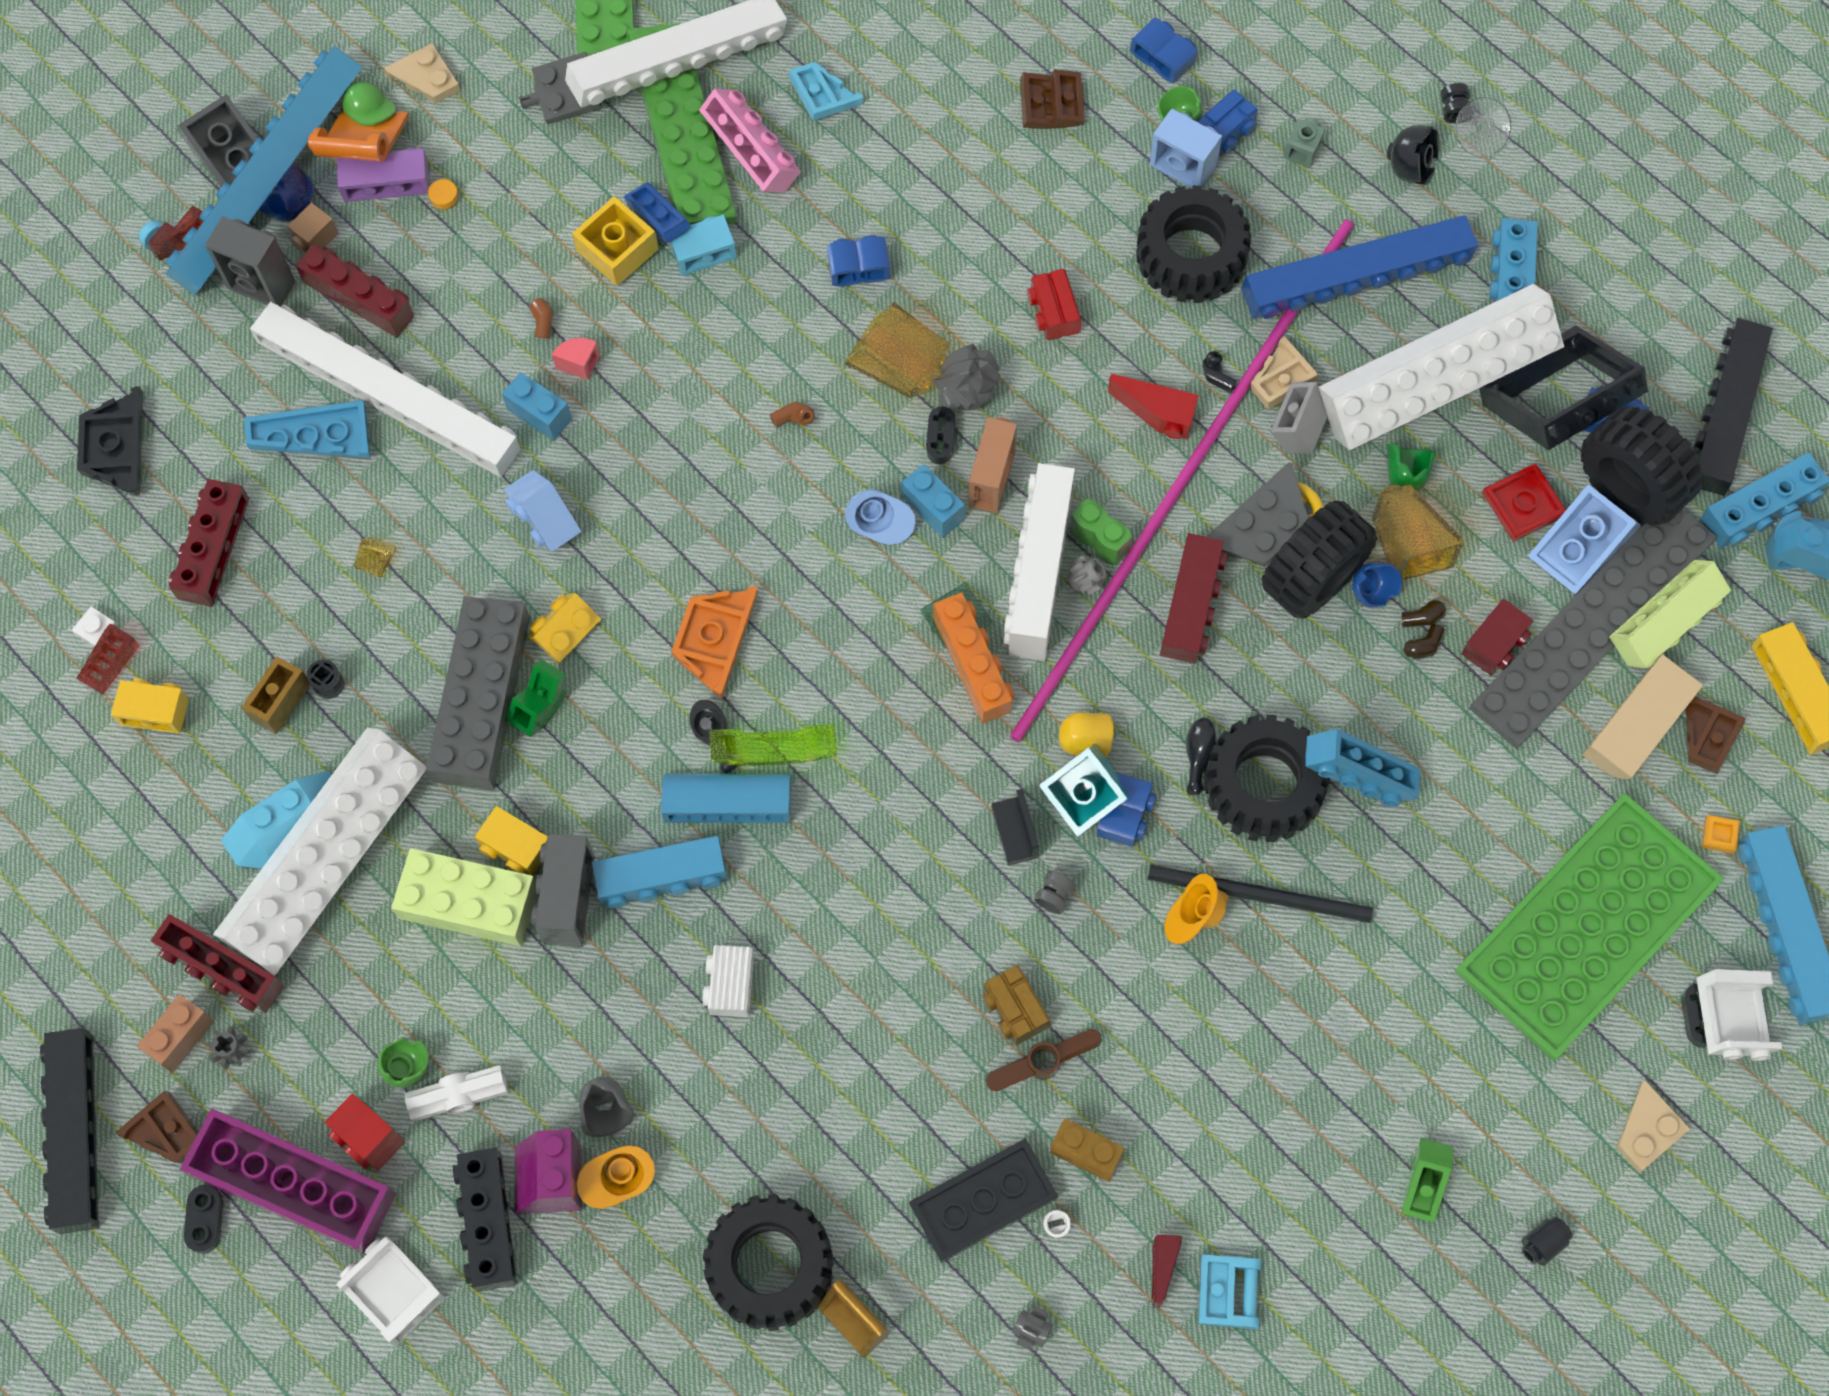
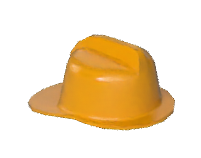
M1199 874L1194 877L1170 909L1164 924L1165 935L1170 942L1184 944L1192 940L1201 929L1213 928L1222 921L1226 912L1228 895L1217 888V883L1212 876Z
M628 1145L613 1148L591 1159L580 1170L576 1182L578 1195L584 1203L592 1208L604 1209L612 1207L641 1194L650 1186L655 1174L654 1162L650 1155L640 1147Z

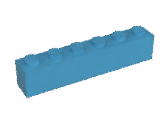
M1785 825L1748 832L1739 842L1738 854L1742 863H1746L1749 872L1748 884L1751 892L1756 893L1759 902V918L1763 924H1766L1770 935L1768 937L1770 951L1777 956L1780 965L1778 974L1781 983L1787 987L1790 996L1788 1003L1791 1014L1797 1017L1799 1026L1828 1020L1829 955Z

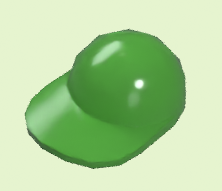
M364 81L353 83L346 89L342 97L344 113L362 126L379 124L388 120L396 113L395 105L372 83Z

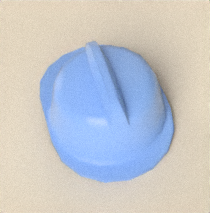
M875 489L863 490L853 496L847 504L845 511L846 522L851 530L887 545L899 544L908 539L913 533L916 524L914 513L909 505Z

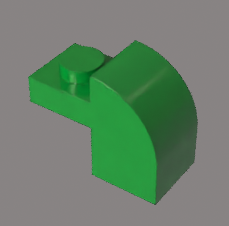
M543 659L536 662L533 666L528 686L512 698L506 721L532 737L550 721L561 706L567 693L562 689L566 675Z

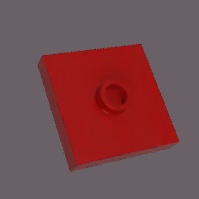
M1536 463L1483 488L1482 491L1486 501L1513 542L1558 521L1566 511Z

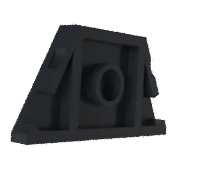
M140 386L131 388L132 393L117 401L112 398L104 402L99 408L90 409L79 415L77 470L79 473L135 496L140 495L143 391Z

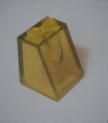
M893 302L872 319L844 363L908 398H912L919 392L924 394L933 382L930 376L934 370L938 371L941 369L943 362L948 357L945 353L950 344Z
M1392 485L1380 492L1372 520L1387 562L1399 569L1402 579L1407 580L1453 568L1464 544L1462 537L1411 485L1403 487Z

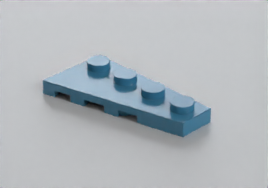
M364 400L244 417L246 445L249 450L371 459Z

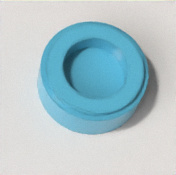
M159 220L148 222L139 233L140 242L148 250L161 248L170 237L169 229Z

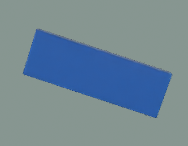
M649 182L644 183L624 196L627 205L665 243L691 229L688 220Z

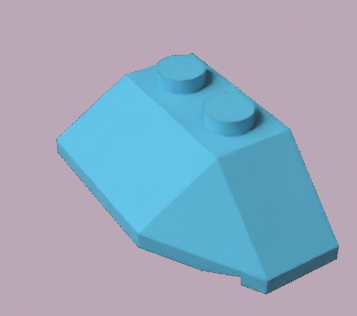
M329 770L295 779L239 816L221 839L224 847L238 867L262 869L331 777L332 774Z

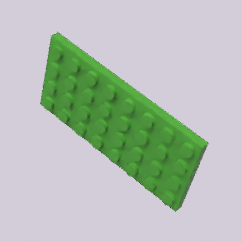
M1624 793L1460 964L1455 973L1554 1062L1716 889L1724 878Z

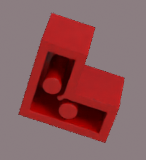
M353 1093L324 1122L332 1129L328 1136L341 1148L348 1144L344 1151L365 1170L371 1165L375 1170L379 1171L405 1143L385 1121Z

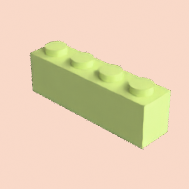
M1693 560L1609 637L1627 666L1651 667L1662 653L1680 641V637L1685 632L1697 626L1707 612L1718 607L1722 603L1723 598L1732 590L1714 561Z

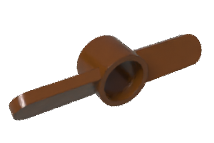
M1090 1029L1055 1045L1048 1042H1039L1031 1047L1028 1056L989 1072L986 1076V1085L992 1091H1000L1032 1076L1040 1080L1050 1079L1057 1074L1060 1063L1098 1047L1102 1042L1101 1034L1095 1029ZM1040 1051H1047L1055 1057L1056 1064L1048 1071L1038 1070L1032 1064L1033 1055Z

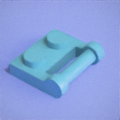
M1201 1255L1198 1325L1234 1327L1248 1330L1259 1329L1260 1318L1256 1317L1258 1271H1261L1262 1260ZM1235 1269L1244 1271L1243 1316L1233 1315Z

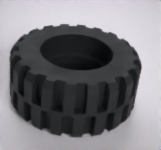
M1193 185L1192 189H1186L1185 186L1175 188L1174 193L1166 191L1160 195L1159 201L1157 199L1153 200L1148 205V210L1143 213L1140 220L1136 259L1137 263L1140 264L1139 270L1144 278L1148 277V284L1153 289L1160 288L1161 295L1170 298L1171 295L1175 296L1179 302L1185 303L1186 299H1191L1193 303H1203V298L1208 297L1210 301L1217 299L1221 291L1224 294L1228 293L1233 289L1234 283L1240 281L1247 265L1251 233L1249 232L1250 224L1248 218L1243 217L1244 211L1238 204H1232L1233 199L1226 194L1221 196L1218 194V190L1209 188L1208 191L1196 185ZM1197 230L1211 236L1218 243L1220 249L1209 257L1190 259L1174 252L1166 240L1180 231Z
M1639 407L1616 409L1583 441L1581 462L1584 463L1583 470L1589 476V482L1614 505L1632 519H1636L1637 523L1661 525L1670 522L1700 492L1703 483V468L1698 463L1699 457L1696 451L1691 449L1690 442L1679 434L1680 431L1674 425L1670 426L1666 419L1660 415H1653V412L1650 410H1640Z
M1338 500L1329 502L1324 508H1320L1312 517H1309L1272 558L1261 579L1264 591L1294 618L1303 619L1309 617L1327 604L1351 580L1352 576L1369 557L1371 550L1374 549L1378 540L1375 528L1346 502Z
M1267 714L1266 720H1260L1259 716L1256 715L1248 717L1247 724L1238 721L1231 726L1230 732L1224 731L1221 734L1217 745L1213 746L1210 753L1204 784L1205 793L1209 795V806L1211 810L1218 811L1217 819L1223 825L1227 822L1232 825L1231 832L1238 836L1241 831L1248 833V840L1257 841L1259 836L1266 837V842H1276L1280 835L1286 840L1293 837L1296 830L1303 831L1309 826L1311 819L1316 818L1328 791L1327 787L1330 778L1321 777L1318 775V772L1305 767L1307 736L1310 735L1311 731L1304 726L1300 729L1294 727L1295 721L1286 718L1285 722L1276 720L1277 715ZM1255 756L1277 758L1292 770L1297 782L1296 789L1291 796L1280 801L1268 802L1256 799L1249 795L1238 781L1237 770L1240 764Z
M769 1194L768 1198L760 1199L759 1195L749 1197V1202L741 1205L738 1202L731 1206V1212L726 1216L722 1214L716 1220L718 1225L715 1230H710L707 1237V1249L703 1251L705 1280L717 1304L733 1320L738 1323L747 1324L749 1328L757 1330L759 1328H768L769 1331L779 1330L781 1326L788 1325V1327L798 1324L797 1321L804 1316L808 1318L815 1312L814 1308L816 1305L821 1303L825 1297L828 1286H831L833 1278V1253L822 1223L815 1218L811 1210L807 1207H801L798 1201L791 1198L783 1200L779 1198V1195ZM763 1232H779L786 1235L795 1243L800 1253L801 1263L796 1279L789 1287L774 1294H760L748 1288L742 1282L737 1269V1259L743 1245L753 1236Z

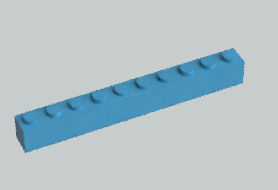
M333 46L328 53L322 50L313 63L317 66L314 73L310 74L307 71L297 84L302 88L297 96L292 93L288 96L281 106L285 109V112L280 118L274 115L265 127L269 131L268 135L264 140L260 137L257 138L248 150L253 154L248 162L242 159L232 172L237 177L231 185L225 182L217 192L216 196L220 200L214 207L208 204L199 218L203 220V223L198 229L192 226L185 235L183 241L187 243L181 252L175 249L166 261V264L170 267L165 274L193 295L200 290L216 268L205 244L221 217L223 216L231 220L239 219L246 224L249 223L307 144L310 133H313L314 129L321 125L362 69L358 63L336 46Z

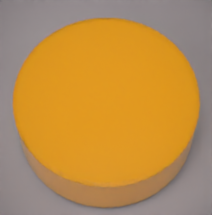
M437 180L428 189L430 202L437 209H449L458 201L457 188L450 180Z

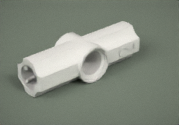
M501 1065L468 1075L467 1073H455L445 1076L437 1084L405 1093V1103L410 1119L414 1122L445 1112L447 1114H456L470 1110L475 1106V1103L509 1094L508 1085Z

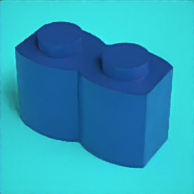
M1155 17L1132 38L1130 48L1135 57L1144 64L1151 66L1162 78L1171 83H1174L1196 62L1198 52L1192 40L1176 34L1168 22L1161 21Z
M867 235L857 241L837 239L833 243L827 244V257L832 286H851L860 282L875 283L890 279V264L885 237Z
M1116 772L1129 798L1100 819L1097 837L1133 848L1136 839L1141 841L1143 839L1147 822L1142 821L1145 811L1152 812L1157 794L1152 793L1153 783Z

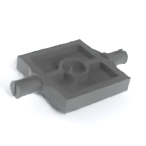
M582 52L532 68L535 92L519 97L522 108L539 104L547 124L602 108L601 103L580 107L565 81L567 63L587 57L588 54Z

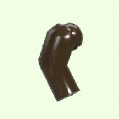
M1436 624L1430 625L1425 638L1416 639L1415 641L1408 640L1404 644V654L1413 659L1432 657L1437 652L1445 629Z

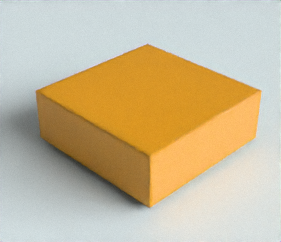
M1707 815L1704 822L1702 848L1734 854L1737 851L1740 821Z

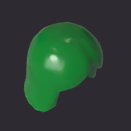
M1394 443L1387 444V473L1390 484L1394 488L1403 491H1417L1422 488L1430 477L1436 452L1433 450L1406 449Z

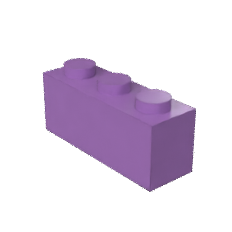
M407 148L402 151L389 152L384 162L337 158L338 189L344 202L428 194L430 173L429 162L424 148Z

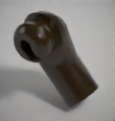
M1432 600L1418 611L1402 612L1403 627L1426 626L1437 623L1446 615L1445 604L1439 600Z

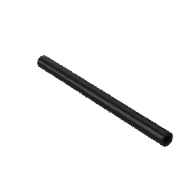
M1151 864L1148 880L1187 887L1190 881L1199 873ZM1212 876L1217 883V888L1228 896L1361 922H1371L1373 907Z

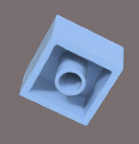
M1171 109L1153 134L1150 166L1190 188L1196 185L1201 186L1202 189L1217 168L1222 135L1218 134L1212 127L1203 126L1194 121L1188 114L1179 113Z

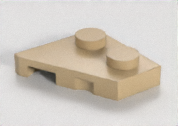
M432 43L384 67L388 78L398 79L405 83L406 88L415 93L423 94L424 98L435 104L461 91L459 84Z
M1646 1080L1638 1086V1093L1628 1113L1625 1128L1616 1146V1149L1638 1173L1642 1172L1690 1130Z

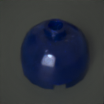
M292 163L259 209L276 221H293L312 202L314 184L310 176L299 166Z

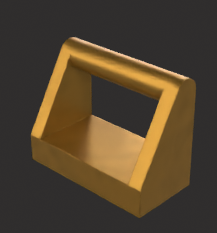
M842 1279L837 1280L818 1305L821 1313L863 1358L870 1354L889 1335L887 1328Z

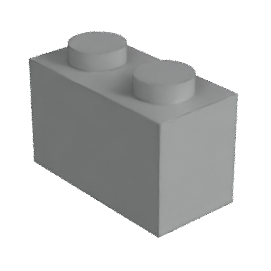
M1316 382L1290 384L1270 431L1287 453H1313L1328 416L1318 388L1319 385Z

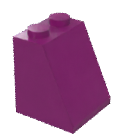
M571 1129L536 1131L515 1147V1214L582 1211V1199L578 1195L576 1185L578 1174L582 1169L581 1143Z

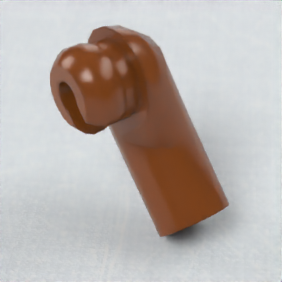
M536 298L530 304V312L536 320L535 337L549 339L553 310L546 300Z
M792 402L769 414L775 427L788 421L808 425L815 418L811 407L797 402Z

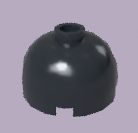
M1424 125L1409 126L1396 136L1394 142L1389 144L1387 158L1391 160V167L1396 176L1401 180L1426 185L1430 182L1436 169L1430 168L1432 158L1438 159L1439 134L1436 129H1433L1434 127Z

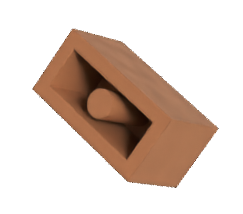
M179 994L137 1047L173 1073L213 1024L214 1020Z

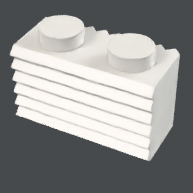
M714 945L713 955H707L706 974H711L710 986H704L703 1006H708L710 1015L749 1017L754 966L753 948Z

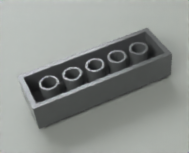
M464 596L426 768L433 783L495 791L509 723L506 719L515 694L530 622V616L524 603Z

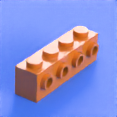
M961 592L934 603L932 617L981 724L1009 714L1011 712L1012 699H1015L1014 692L1008 681L1003 682L999 673L1002 672L1000 661L996 654L991 655L987 647L990 643L983 627L978 628L974 619L977 618V613L972 601L966 602Z

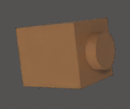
M312 202L287 226L292 236L290 239L291 243L301 252L307 251L312 244L323 249L339 234L333 219Z

